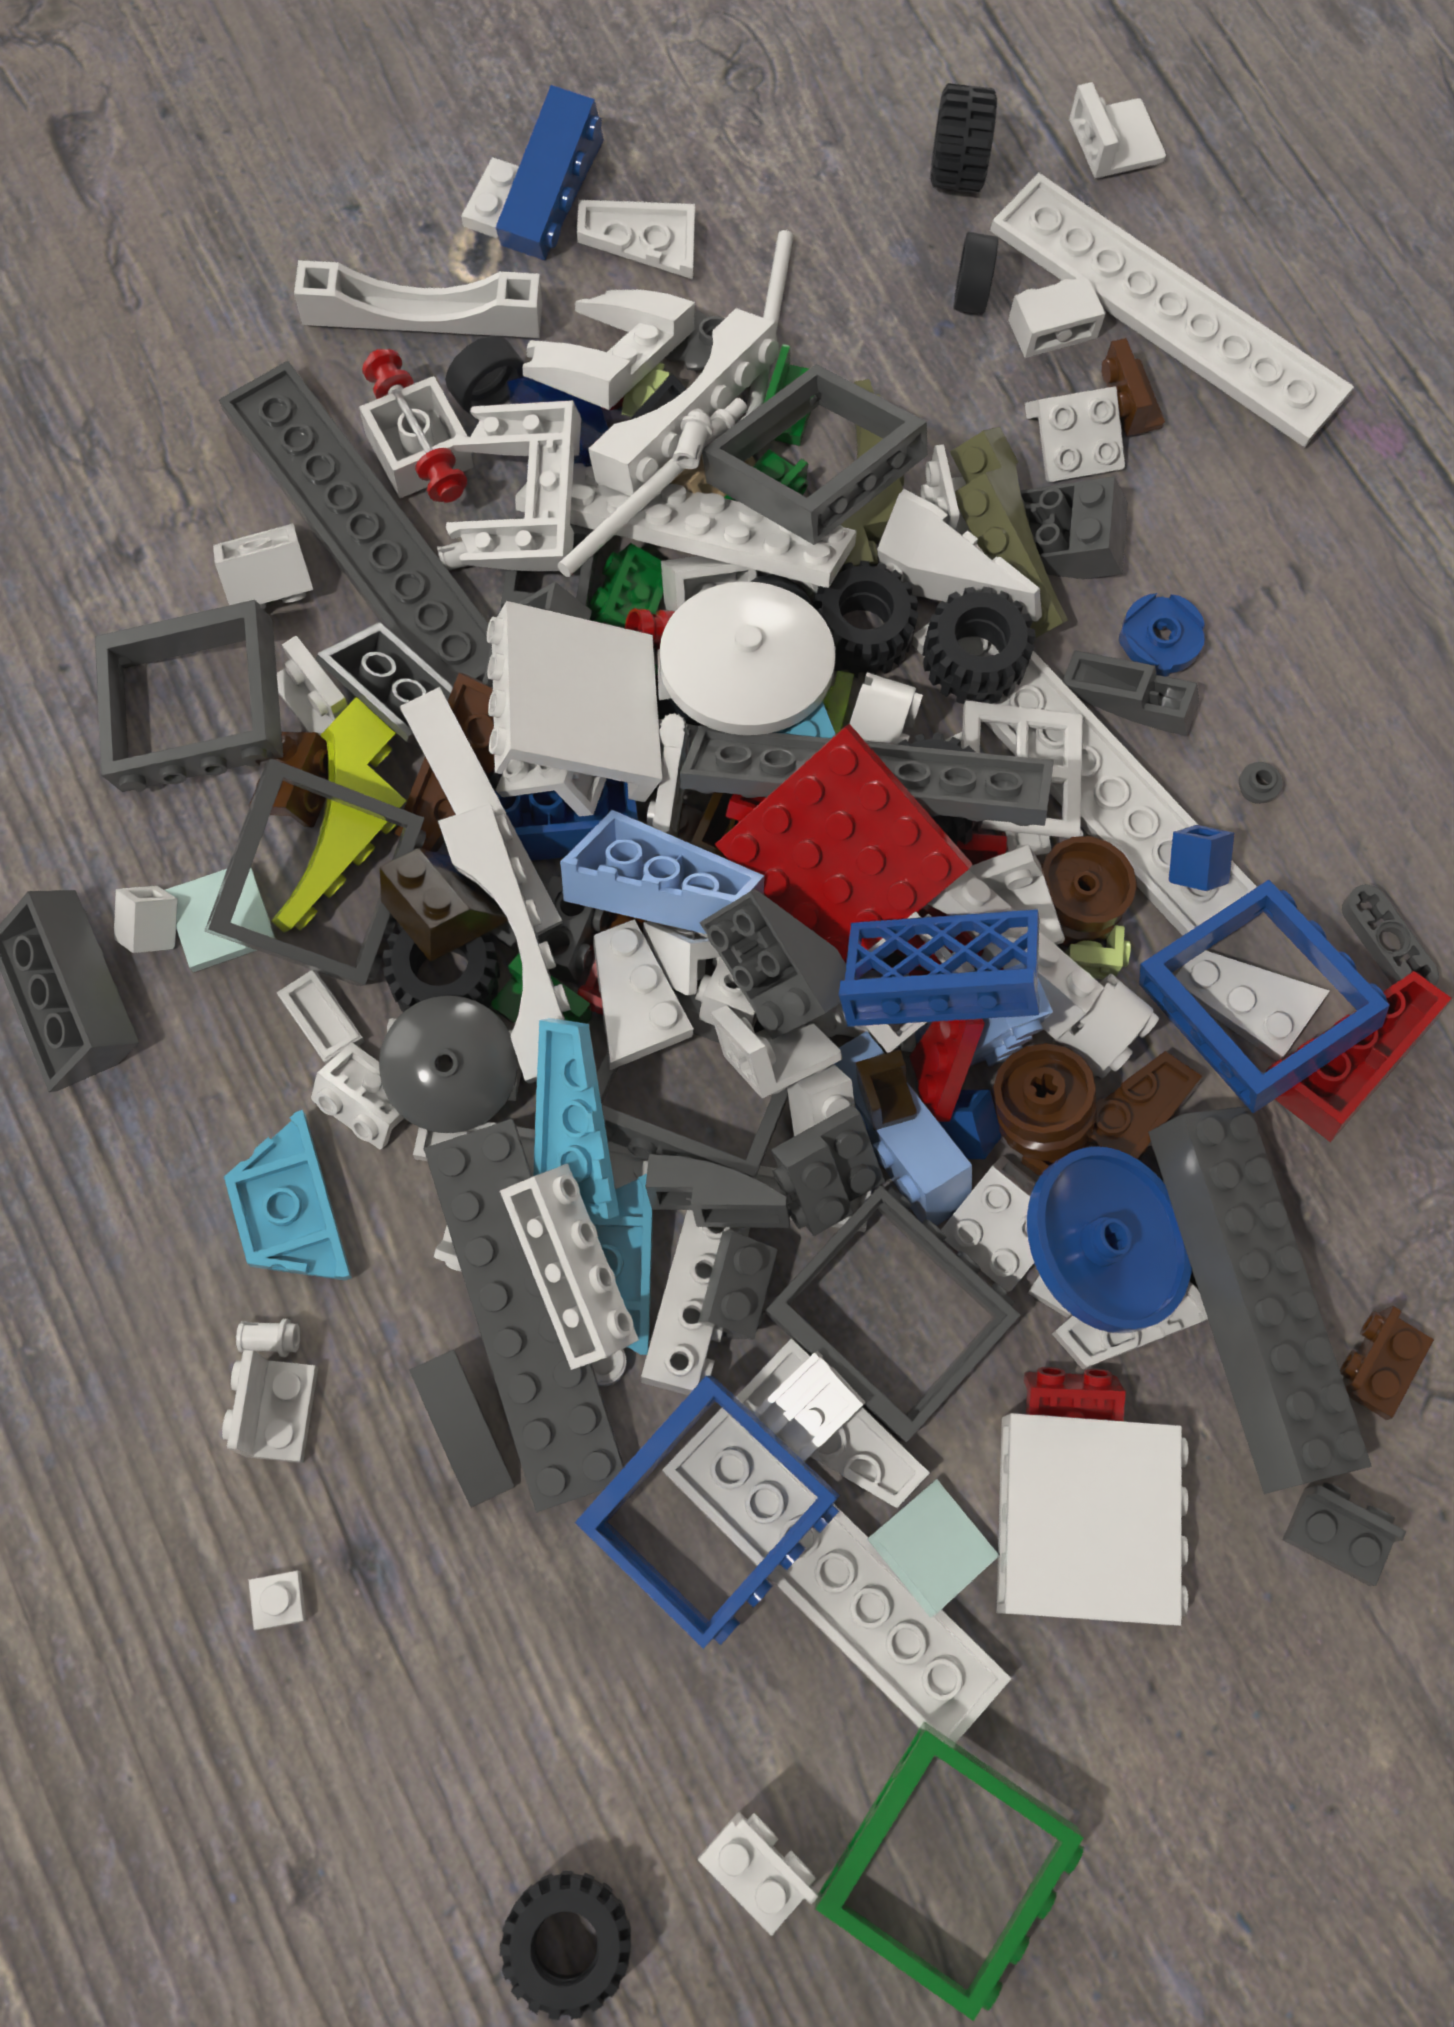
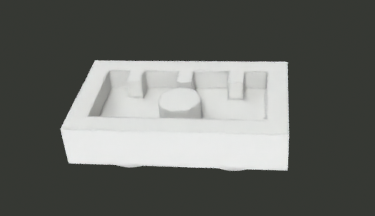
M294 636L282 644L288 661L283 663L284 669L277 673L278 694L308 732H317L321 735L348 705L345 697L299 638Z
M351 1042L317 1072L311 1096L312 1101L325 1114L334 1116L352 1129L358 1138L370 1142L378 1149H383L388 1144L392 1129L404 1117L398 1113L386 1096L381 1083L379 1061Z

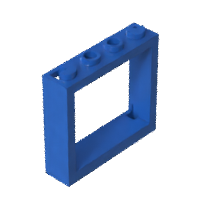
M1270 880L1256 887L1140 964L1139 985L1252 1113H1255L1384 1025L1390 1006L1383 991L1377 985L1369 984L1357 972L1353 960L1345 952H1338L1331 945L1320 925L1313 920L1308 921L1297 909L1291 895L1284 890H1279ZM1263 912L1357 1010L1264 1074L1259 1071L1172 974V972Z
M706 1375L575 1523L704 1649L713 1639L721 1645L740 1624L734 1617L739 1609L746 1602L754 1608L774 1585L767 1578L779 1564L787 1571L806 1550V1547L800 1541L813 1527L817 1532L821 1533L839 1512L833 1506V1503L840 1495L714 1376ZM716 1401L818 1498L713 1617L708 1620L608 1521Z

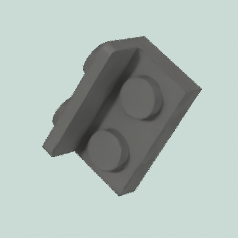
M1323 1483L1322 1486L1316 1485L1305 1488L1283 1537V1541L1368 1586H1376L1393 1543L1403 1541L1406 1530L1393 1524L1395 1518L1391 1514L1373 1506H1367L1364 1509L1349 1501L1351 1495L1338 1486Z

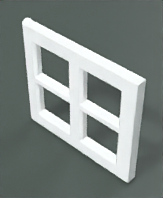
M965 701L963 705L962 749L970 746L976 753L980 752L981 722L1016 726V757L1028 758L1029 727L1064 731L1063 766L1053 765L1051 783L1063 784L1062 820L1046 818L1045 826H1018L1011 822L984 820L981 828L1062 838L1083 836V831L1080 830L1083 714Z

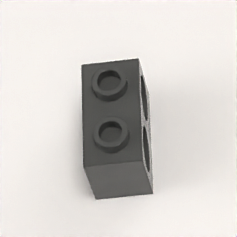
M552 875L546 890L563 923L538 935L537 938L539 944L548 941L552 955L558 947L569 945L564 953L553 955L556 967L548 970L550 975L555 978L578 984L582 972L587 971L593 962L594 935L605 931L611 912L564 901L562 878ZM585 907L579 915L569 916L575 908Z

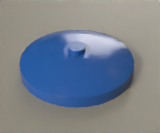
M1087 1147L1071 1152L1053 1162L1040 1175L1034 1185L1028 1204V1242L1035 1266L1043 1282L1063 1308L1081 1322L1093 1328L1120 1334L1143 1330L1162 1322L1170 1316L1179 1306L1187 1291L1192 1267L1164 1182L1138 1159L1122 1151L1107 1147Z

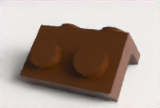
M1127 338L1111 341L1106 358L1102 361L1101 371L1107 387L1116 386L1119 416L1126 436L1163 428L1165 420L1142 361L1134 358Z
M281 732L283 757L274 760L328 780L327 741L317 732ZM282 781L270 815L291 816L302 826L312 828L316 823L326 798Z

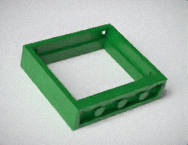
M923 1721L817 1895L819 1897L816 1899L815 1910L974 2021L981 2008L988 2011L996 2002L1003 1986L999 1978L1008 1963L1016 1965L1023 1957L1030 1942V1937L1026 1933L1035 1918L1038 1917L1043 1920L1051 1910L1057 1897V1892L1053 1888L1062 1873L1071 1874L1078 1865L1084 1851V1847L1080 1845L1083 1836L1078 1826ZM934 1756L943 1760L1058 1839L967 1990L845 1904L849 1894Z

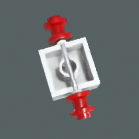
M392 349L373 351L364 362L362 372L367 381L375 383L373 393L377 400L364 404L359 409L366 437L399 498H402L427 487L429 497L435 502L450 503L457 500L463 494V490L467 485L464 471L473 468L471 452L456 451L452 446L456 433L464 437L468 436L435 376L413 384V379L409 372L400 370L402 359L397 351Z

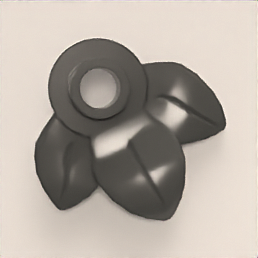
M695 311L694 331L665 358L675 362L685 360L687 370L704 369L712 351V331L725 318L720 316L707 317L702 312Z

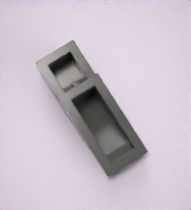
M1074 650L1062 680L1079 699L1130 721L1187 736L1199 704L1198 684L1195 682L1156 675L1155 665Z
M649 1154L645 1187L652 1210H692L696 1227L790 1228L787 1197L765 1183L737 1170L708 1161L681 1156Z
M453 1349L409 1369L470 1507L479 1505L514 1488V1483L455 1350Z

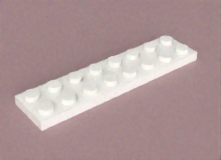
M574 462L570 524L595 530L630 496L595 482L592 466ZM527 483L515 495L516 510L525 512ZM668 484L615 535L829 588L855 546L857 530L839 525L813 545L738 501L725 499L723 496L715 493L705 494L697 492L694 494L681 485Z
M723 1408L712 1417L662 1470L756 1566L760 1564L818 1498ZM833 1503V1506L839 1511L838 1514L821 1533L812 1527L800 1541L806 1547V1550L787 1571L779 1564L768 1578L918 1728H920L924 1721L956 1743L1012 1678L942 1609L930 1618L868 1541V1537Z

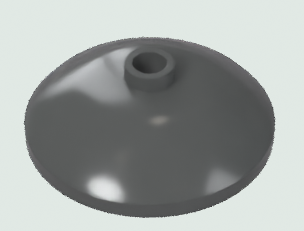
M459 996L433 997L408 1008L395 1020L388 1030L381 1047L379 1059L381 1083L392 1106L412 1124L438 1133L463 1132L476 1128L490 1120L509 1099L516 1082L518 1059L511 1040V1034L503 1021L486 1006ZM442 1055H449L453 1060V1066L451 1070L443 1073L437 1068V1060Z

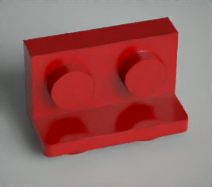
M1041 1367L1037 1369V1372L1024 1373V1384L1027 1388L1026 1415L1121 1422L1124 1420L1126 1391L1118 1377L1107 1370L1087 1369L1084 1371V1374H1071L1056 1367Z

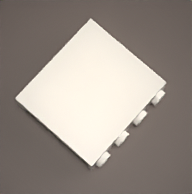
M506 601L497 617L493 616L490 619L487 628V642L492 644V655L488 663L487 675L488 679L493 680V691L489 699L488 713L489 716L494 717V729L490 736L489 751L491 754H495V773L502 774L510 760L513 759L627 782L628 799L645 802L662 780L652 635Z
M1013 1413L1002 1417L998 1554L1000 1556L998 1557L997 1613L1181 1626V1616H1185L1188 1610L1187 1588L1181 1586V1566H1185L1188 1559L1187 1538L1181 1536V1516H1185L1188 1510V1492L1186 1487H1181V1467H1185L1188 1461V1443L1185 1438H1182V1426Z

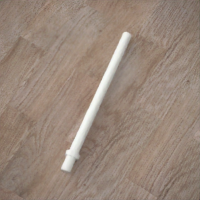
M782 230L778 233L763 318L775 322L776 331L793 242V234L787 230ZM770 365L752 382L747 403L748 410L741 420L764 403Z
M736 398L725 409H718L712 414L711 425L713 426V434L709 439H706L704 447L734 426L735 422L748 410L746 403L742 399ZM672 457L558 563L559 571L564 576L570 577L686 468L677 465V461H674Z

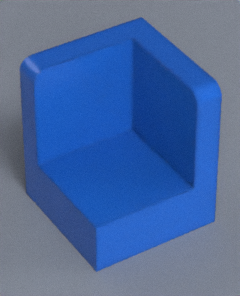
M1200 825L1174 831L1169 882L1203 891H1209L1228 884L1230 880L1234 832Z
M961 1090L950 1122H939L967 1159H985L1001 1139L999 1123L990 1090Z

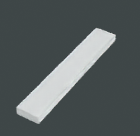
M438 687L401 705L400 709L455 814L457 815L487 804L492 805L496 816L505 814L513 837L512 840L505 842L510 858L519 856L527 878V882L519 885L525 901L533 898L542 923L534 927L536 935L538 936L562 924L563 922L441 688Z

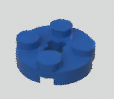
M1157 593L1148 594L1135 601L1127 611L1119 634V643L1132 661L1155 665L1156 675L1167 677L1171 673L1186 669L1197 659L1204 646L1203 628L1205 624L1199 610L1187 599L1173 594L1169 598L1156 597ZM1156 627L1161 631L1168 628L1171 631L1168 637L1170 640L1158 638L1153 628Z

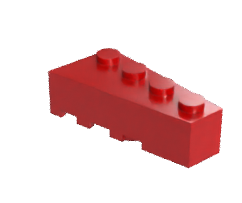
M1415 971L1383 991L1390 1006L1384 1025L1275 1099L1329 1142H1332L1436 1022L1452 999ZM1348 1014L1347 1016L1336 1022L1334 1026L1343 1021L1344 1019H1346L1347 1017H1349L1350 1015ZM1310 1039L1309 1041L1298 1047L1297 1051L1315 1039ZM1280 1059L1271 1066H1269L1266 1072L1275 1067L1283 1060Z

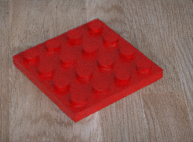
M850 723L715 844L729 861L764 875V896L834 946L846 964L851 923L907 919L914 912L922 909L973 865ZM862 938L861 946L869 950L883 938Z

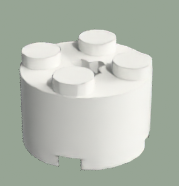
M867 672L865 682L862 684L855 704L850 725L865 742L898 745V743L905 739L908 741L910 735L902 732L904 726L913 728L923 695L916 693L915 687Z
M1109 974L1100 982L1104 989L1087 1014L1061 1037L1052 1041L1056 1045L1066 1047L1080 1055L1092 1070L1093 1076H1099L1101 1079L1111 1069L1116 1072L1129 1059L1133 1051L1128 1045L1138 1036L1141 1038L1146 1036L1159 1020L1152 1007L1112 974Z

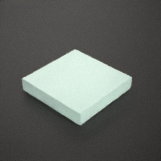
M251 867L231 923L276 939ZM227 869L165 890L177 898L176 928L192 972L257 951L204 932Z
M937 1479L867 1538L930 1618L945 1607L1000 1556Z

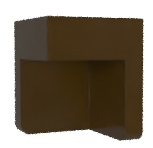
M901 1050L856 1062L857 1082L873 1130L913 1120L917 1117V1110L907 1085L906 1064Z

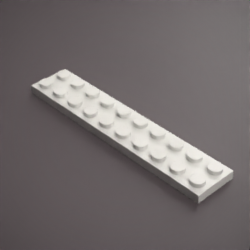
M1040 173L992 220L990 229L992 233L1059 279L1073 280L1088 276L1104 310L1303 447H1306L1349 397L1354 388L1353 385Z
M929 623L913 635L911 644L921 655ZM970 636L958 640L959 645L965 651L975 656L989 657L999 653L991 642L980 637ZM1033 651L1020 685H1016L1014 692L1008 697L1002 694L1000 701L994 704L1083 714L1080 826L1090 836L1110 842L1125 854L1134 868L1137 887L1181 935H1185L1255 889L1257 886L1233 861H1231L1229 883L1209 891L1169 882L1173 832L1198 824ZM985 699L984 703H990V701ZM985 722L1016 756V726ZM1029 727L1028 758L1054 760L1053 765L1063 766L1064 731ZM1051 783L1050 793L1062 805L1063 784Z

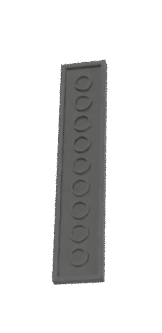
M289 361L282 363L220 398L219 402L224 413L379 621L450 685L454 686L459 673L467 674L483 682L491 643L487 642L488 622Z

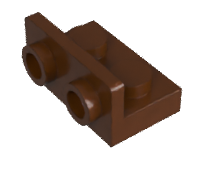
M1394 1305L1379 1313L1374 1311L1370 1314L1360 1331V1335L1364 1336L1365 1339L1358 1352L1355 1350L1351 1351L1340 1368V1373L1344 1376L1343 1382L1349 1398L1385 1420L1394 1417L1434 1341L1433 1338L1400 1319L1399 1316L1402 1310Z

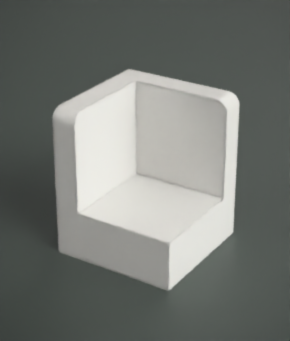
M159 886L116 889L114 939L132 953L173 949L175 947L177 898Z

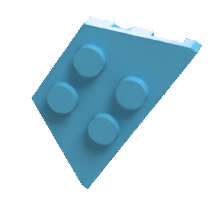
M300 1110L290 1117L291 1121L272 1139L267 1137L254 1149L253 1155L248 1160L240 1162L224 1176L247 1264L250 1267L346 1281L352 1279L307 1117L304 1111Z
M647 1174L615 1189L619 1216L605 1219L589 1215L591 1222L597 1230L598 1240L609 1267L614 1272L617 1287L625 1307L632 1317L634 1329L639 1339L627 1347L640 1355H647L650 1336L653 1210L645 1187Z

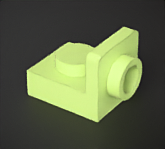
M1115 925L1107 938L1106 948L1102 947L1098 942L1080 941L1076 944H1070L1065 954L1094 979H1104L1109 974L1116 977L1122 967H1127L1130 959L1131 944L1130 941L1124 940L1125 927Z

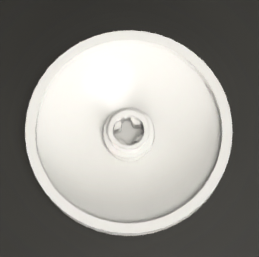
M733 582L708 588L688 599L674 612L661 638L660 670L670 697L689 717L700 724L720 732L735 735H761L789 728L805 719L820 705L831 686L833 678L835 646L825 620L812 605L786 589L770 584Z

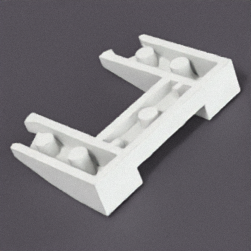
M647 290L606 291V294L591 299L584 298L575 302V312L628 333L607 352L569 343L531 340L527 345V357H531L532 361L523 364V376L609 410L694 331L695 302L670 294Z
M557 401L472 406L470 410L472 416L480 421L470 437H464L456 433L452 446L456 451L529 456L525 518L446 522V529L452 539L461 537L468 553L459 556L463 565L505 570L559 571L558 563L573 550L574 531L570 526L574 456L579 455L581 416L574 402Z

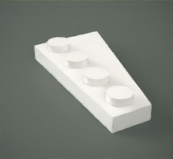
M791 1338L736 1398L753 1413L811 1356ZM863 1407L853 1414L810 1456L896 1508L930 1473Z

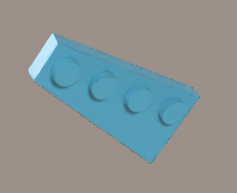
M554 1018L539 1020L533 1176L568 1163L572 1175L578 1183L580 1195L588 1215L605 1219L619 1216L589 1024Z

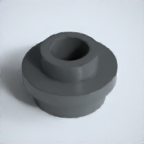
M1265 762L1249 764L1244 768L1239 777V787L1242 795L1248 801L1256 804L1274 800L1280 793L1283 785L1279 771L1274 766ZM1256 777L1264 779L1268 785L1259 784Z

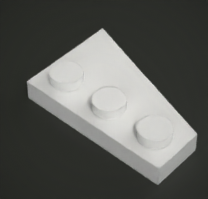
M635 919L595 934L593 945L599 991L601 992L603 1022L607 1037L610 1070L691 1038L693 1027Z

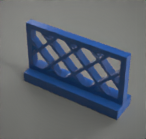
M1038 909L851 923L845 980L840 981L839 998L847 1027L1039 1015L1038 960L1040 919ZM1028 927V932L1013 943L1001 935L1009 928ZM962 931H976L980 934L966 946L954 939ZM919 934H928L933 937L919 949H916L907 942ZM882 937L886 940V942L872 952L861 946L862 938ZM992 942L1003 951L987 962L978 956L977 953ZM946 946L955 954L944 963L939 965L929 958L940 948ZM896 949H899L908 956L894 968H891L882 961ZM1014 958L1027 966L1026 969L1000 970ZM966 961L978 969L976 972L952 973ZM919 964L931 972L928 975L905 976ZM871 968L876 969L883 975L881 978L858 979Z

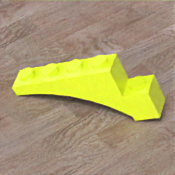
M357 697L320 735L327 741L328 781L401 808L406 800L367 765L370 763L376 768L392 751L387 742L396 733ZM326 798L323 822L317 844L307 868L291 896L271 922L284 933L291 930L293 926L298 930L303 929L318 912L312 905L320 896L325 894L330 898L346 881V878L341 873L351 862L359 866L375 849V846L370 843L374 836L380 830L388 834L396 825Z

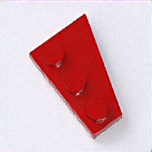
M983 1019L932 1022L909 1056L919 1083V1098L926 1104L928 1110L938 1122H950L985 1025Z

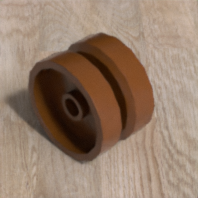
M1092 836L1071 837L1056 844L1041 864L1065 937L1064 942L1059 945L1069 948L1070 944H1076L1080 941H1094L1098 943L1105 941L1114 926L1119 924L1122 916L1132 904L1137 887L1134 868L1125 854L1110 842Z
M1044 1043L1026 1046L1010 1055L998 1069L993 1086L1000 1133L1012 1149L1028 1158L1049 1161L1060 1159L1071 1152L1081 1149L1093 1134L1097 1119L1096 1087L1092 1070L1080 1055L1066 1047Z

